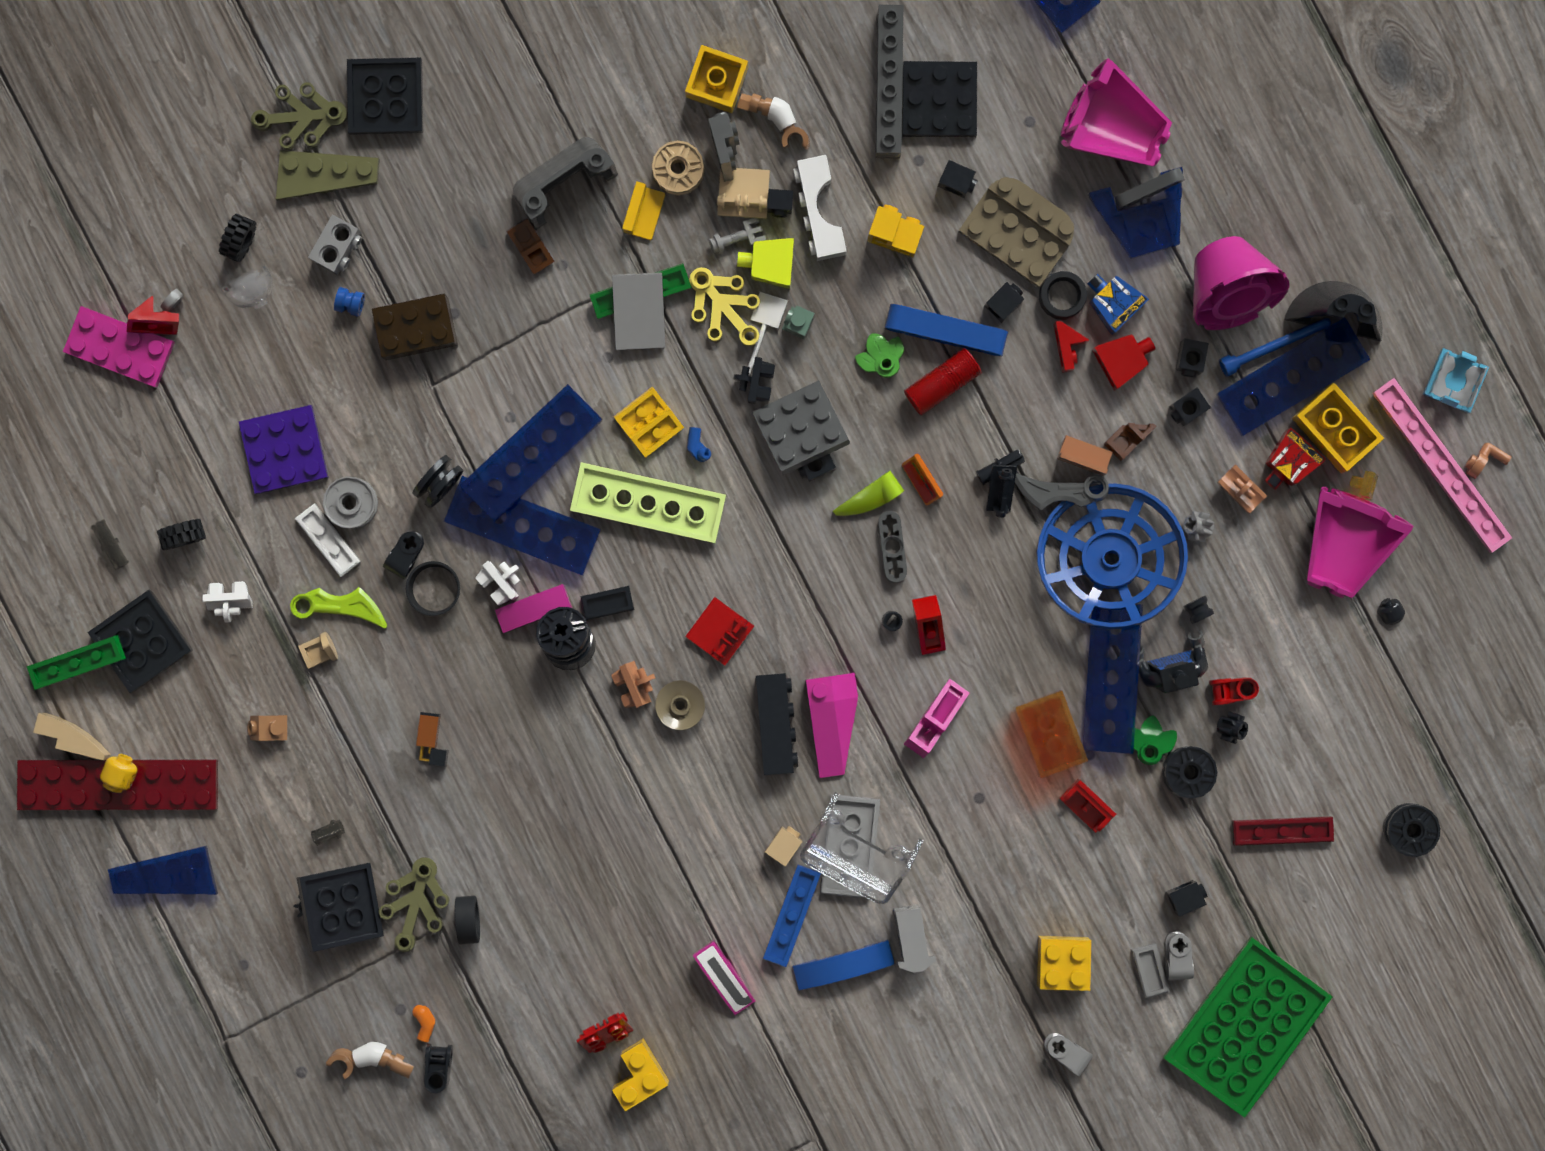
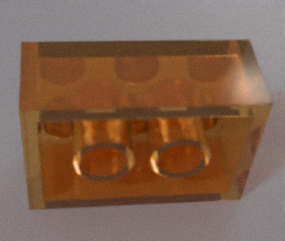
M1062 690L1013 707L1039 778H1044L1088 761Z

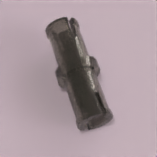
M105 519L90 527L101 544V551H105L115 570L129 563L118 545L120 541L118 538H114Z

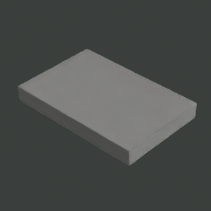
M662 272L612 275L616 350L665 348Z

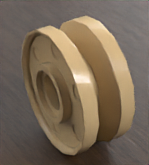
M678 140L668 142L659 148L653 158L652 170L655 181L661 189L669 194L678 196L689 194L698 188L703 180L705 169L702 156L697 148L688 142ZM680 162L685 165V170L681 174L672 172L671 169L675 163Z

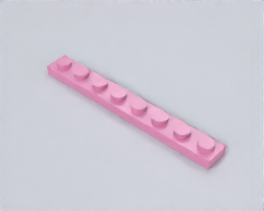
M1395 378L1373 392L1372 394L1489 553H1493L1512 539L1511 535Z

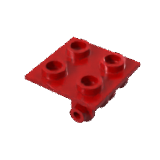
M714 597L685 637L717 661L726 665L751 632L754 625Z
M618 1012L608 1017L609 1023L604 1019V1026L602 1027L599 1023H596L597 1029L593 1025L583 1030V1034L579 1035L580 1038L576 1040L577 1043L589 1053H597L604 1050L608 1043L614 1040L621 1041L628 1037V1033L633 1031V1028L627 1023L628 1019L624 1012L621 1014Z

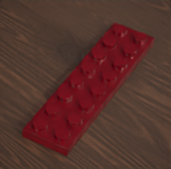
M218 759L132 760V763L137 767V774L132 786L121 793L112 792L103 786L100 774L106 760H17V810L218 809Z

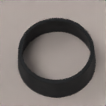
M429 561L418 565L409 574L406 582V596L409 603L415 610L424 615L437 616L448 612L456 604L460 595V582L454 570L448 565L437 561ZM429 567H441L448 570L454 576L457 583L455 600L449 607L441 611H430L421 607L413 594V584L416 577L421 571Z

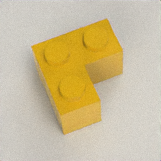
M884 204V207L878 206L867 242L914 258L924 226L920 225L921 221L912 217L901 218L902 214L894 206Z
M644 1038L622 1051L620 1056L632 1075L615 1084L612 1091L624 1111H627L668 1086L669 1080Z

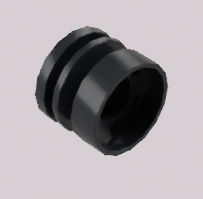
M557 607L548 611L540 619L537 625L536 637L539 646L554 667L562 670H576L591 660L595 652L596 640L585 617L578 610L570 607Z

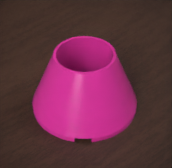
M1231 236L1214 241L1204 247L1194 260L1193 318L1198 326L1200 324L1204 325L1206 330H1224L1248 323L1259 317L1258 312L1268 306L1272 309L1284 298L1290 285L1287 275L1242 237Z

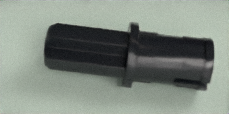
M1015 450L999 460L997 458L994 459L995 462L979 471L977 470L976 474L982 485H985V483L990 481L992 465L1018 466L1025 462L1024 456L1020 450Z

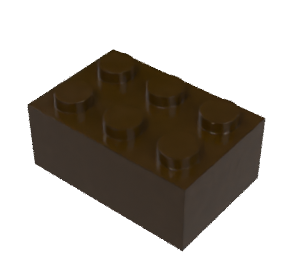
M445 293L372 308L381 357L386 361L458 346L450 303Z

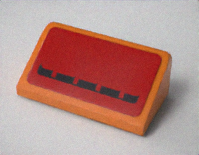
M915 454L902 463V468L926 506L943 496V492L919 454Z

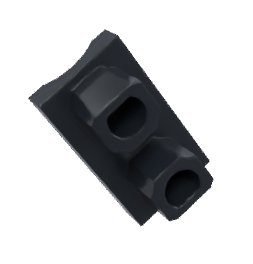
M755 357L752 377L749 376L750 367L742 366L741 375L734 374L733 380L740 382L739 391L746 392L747 383H751L748 403L756 404V401H770L772 388L758 385L760 377L773 379L775 371L774 364L764 362L761 357Z

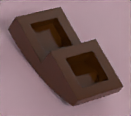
M528 218L506 231L533 274L555 262Z

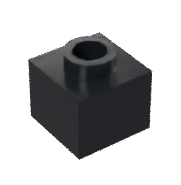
M769 189L767 213H772L773 217L785 218L787 214H792L793 190Z

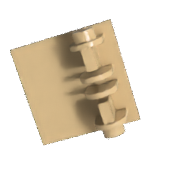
M736 168L737 170L732 171L734 179L724 182L720 169L717 216L767 219L770 170Z

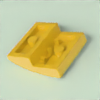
M653 387L649 388L613 416L645 458L684 428Z

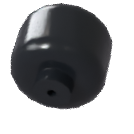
M1384 599L1381 602L1382 606L1377 611L1382 621L1389 625L1400 622L1405 616V609L1398 599Z

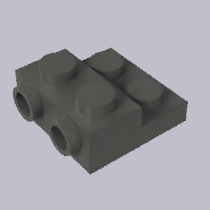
M720 112L708 120L724 182L734 179L732 171L737 170L734 155L737 154L736 145H740L735 121L730 122L728 113Z

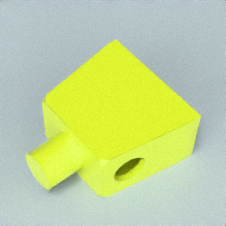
M794 238L755 241L753 253L738 252L737 267L752 268V280L790 289Z

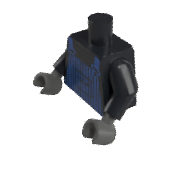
M1199 630L1200 636L1198 638H1192L1191 633H1188L1189 643L1193 651L1190 650L1147 662L1144 661L1143 646L1138 645L1139 653H1134L1130 648L1129 660L1131 663L1137 664L1136 669L1143 683L1163 693H1170L1199 685L1198 678L1202 677L1208 669L1206 652L1203 648L1205 641L1202 631Z

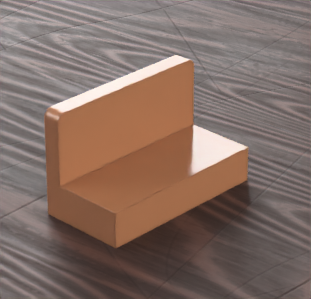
M1066 435L1057 459L1104 476L1107 474V467L1113 452Z

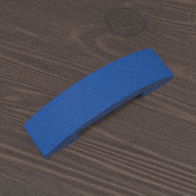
M889 940L866 945L860 949L819 960H811L793 965L792 967L798 989L803 990L857 977L889 967L895 963Z

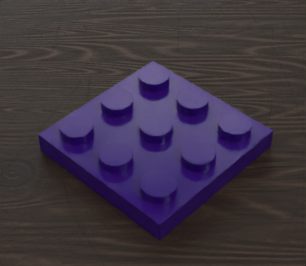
M312 405L239 421L255 494L329 478Z

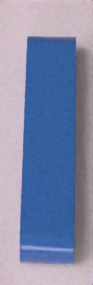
M890 304L885 329L892 332L994 356H1003L1008 331L897 304Z

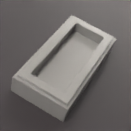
M1152 943L1131 949L1144 997L1149 998L1170 992L1157 944Z

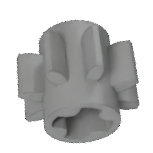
M1192 511V515L1185 518L1183 531L1189 534L1188 540L1205 542L1206 538L1213 534L1214 522L1209 520V513Z

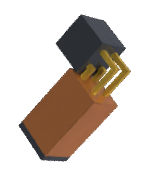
M420 712L416 746H421L419 760L429 761V765L445 767L447 766L449 750L436 749L441 714ZM424 747H429V759L423 758Z

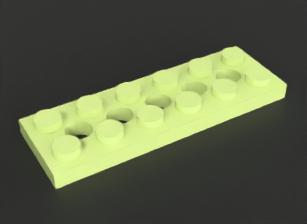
M581 462L570 511L716 543L726 495ZM598 485H603L607 489V495L603 499H596L593 495V489ZM623 490L631 494L630 502L625 505L617 501L618 493ZM645 496H652L655 499L653 509L645 510L642 508L641 501ZM671 501L677 502L680 506L679 512L673 516L668 515L665 511L666 504ZM693 507L703 509L704 516L701 520L694 521L690 518L689 513Z

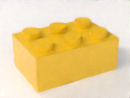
M1335 383L1328 385L1291 418L1340 473L1350 470L1384 439Z

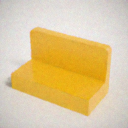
M636 181L622 227L623 232L652 240L665 199V193L647 188L646 184Z

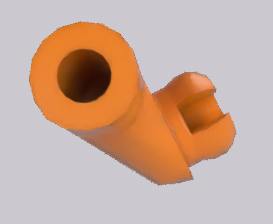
M416 1005L412 1010V1015L416 1017L421 1025L417 1039L429 1042L435 1026V1018L427 1006Z

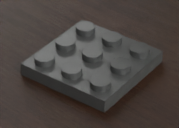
M819 380L752 412L782 475L850 444Z

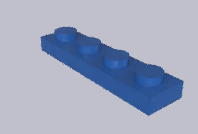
M799 864L797 865L763 959L787 967L821 872Z

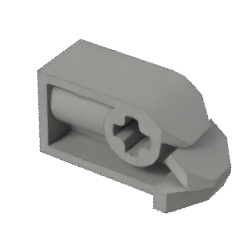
M918 904L893 908L901 956L904 959L897 962L898 967L912 974L924 973L929 966L936 962L934 955H928L921 909Z

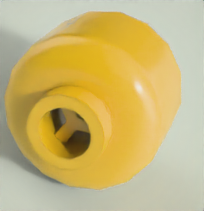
M118 754V757L111 756L107 758L100 774L103 786L116 793L128 790L132 786L137 774V767L132 763L133 759L125 754Z

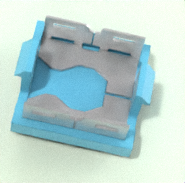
M1442 348L1423 395L1464 412L1471 413L1489 367L1476 363L1477 357L1462 351L1461 354L1457 355L1450 350Z

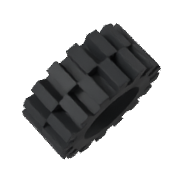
M237 213L233 215L221 237L219 254L236 262H241L253 242L252 238L255 236L256 221Z
M201 519L184 521L157 530L162 550H170L206 539Z

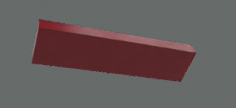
M1332 816L1232 820L1234 846L1334 842Z

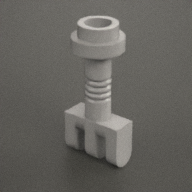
M759 218L743 221L742 226L744 230L735 234L733 233L721 238L719 234L713 235V238L709 239L713 253H723L725 246L746 239L750 246H753L755 241H765V235L757 238L754 236L763 231L762 226L753 229L751 225L760 222Z

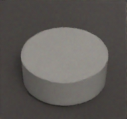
M178 289L173 290L160 307L164 311L171 312L183 299V294Z

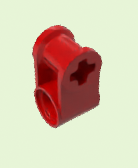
M1225 678L1209 681V685H1212L1214 698L1212 706L1251 700L1259 692L1258 683L1252 678ZM1246 681L1252 685V692L1247 696L1243 695L1240 691L1241 684Z

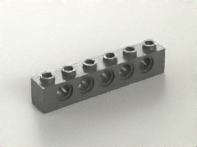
M879 4L875 158L900 159L904 5Z

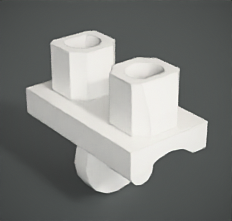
M487 561L482 565L484 569L475 578L483 588L492 581H496L500 588L490 596L497 605L500 606L508 600H514L519 596L507 582L508 578L514 585L520 581L514 574L519 570L517 565L509 568L505 562L501 563L499 567L504 572L503 575H501L491 561Z
M244 581L232 583V593H224L223 584L210 583L207 594L203 595V603H206L207 610H214L215 616H223L225 623L232 621V615H240L241 608H253V601Z

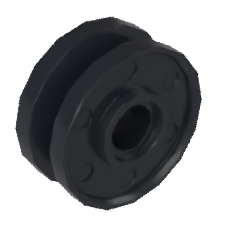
M447 455L441 457L426 472L412 492L417 498L428 492L429 495L425 505L430 509L440 502L452 489L464 471L459 465L448 471L447 469L452 459Z
M1193 746L1180 747L1172 751L1163 762L1162 776L1167 788L1179 797L1191 799L1202 797L1211 791L1216 783L1218 773L1216 762L1210 753L1202 748ZM1188 765L1193 766L1195 769V775L1192 779H1187L1184 775V769Z
M1404 803L1393 808L1384 820L1383 828L1385 839L1391 848L1401 854L1412 857L1426 855L1434 849L1439 841L1441 830L1438 818L1426 807L1414 803ZM1415 823L1417 831L1413 836H1409L1407 834V827Z

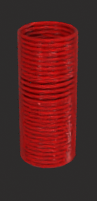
M963 348V350L961 349L949 360H945L938 368L936 367L910 385V387L908 386V388L904 389V393L915 410L920 415H923L945 400V398L947 399L955 391H958L960 387L962 388L965 384L982 374V371L969 351Z

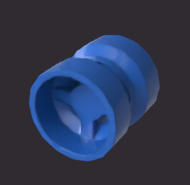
M339 287L335 297L334 311L342 313L347 310L351 315L359 317L364 306L365 293L358 291L350 293L347 288Z

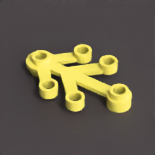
M707 268L695 269L689 278L691 287L696 291L695 307L691 313L692 319L697 323H702L706 320L707 314L704 310V302L707 293L713 300L711 324L707 331L709 339L717 342L722 338L723 333L720 325L723 312L740 332L741 342L746 346L755 345L760 337L758 330L754 326H747L730 305L747 306L749 309L755 310L760 305L759 297L755 294H749L748 296L720 294L714 286L731 287L734 291H740L744 287L743 278L739 275L732 277L713 276ZM701 276H704L707 279L706 283L703 285H700L697 282L698 278ZM733 280H741V285L734 287L732 285ZM750 298L757 299V304L755 306H750L748 304V300ZM697 311L704 313L702 319L695 318L694 315ZM714 329L720 333L717 338L710 336L711 331ZM748 332L754 334V339L751 341L745 339V335Z

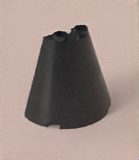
M1326 281L1308 287L1292 301L1284 318L1286 321L1309 325L1311 317L1330 315L1344 318L1345 314L1354 313L1359 322L1356 336L1382 341V320L1375 303L1361 289L1345 282Z

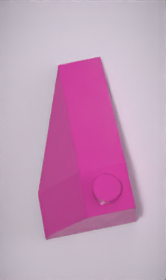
M855 673L807 679L806 686L819 777L844 775L858 701Z

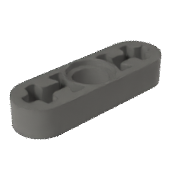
M1180 168L1171 170L1115 197L1119 210L1130 207L1183 182L1185 179Z
M886 511L878 519L884 573L889 581L897 583L902 581L907 575L901 519L896 512ZM887 515H891L892 519H896L897 522L893 524L892 529L893 533L898 531L899 536L891 535L884 538L883 533H889L888 526L882 523V521L886 520ZM892 539L898 541L900 545L899 551L895 554L888 553L885 548L887 541ZM901 555L902 561L897 560V567L902 568L903 573L899 574V578H894L893 574H889V570L893 568L892 561L887 563L886 557L896 558Z

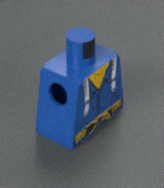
M1096 274L1087 283L1097 294L1089 303L1111 335L1149 300L1145 295L1118 276L1107 283L1099 274Z

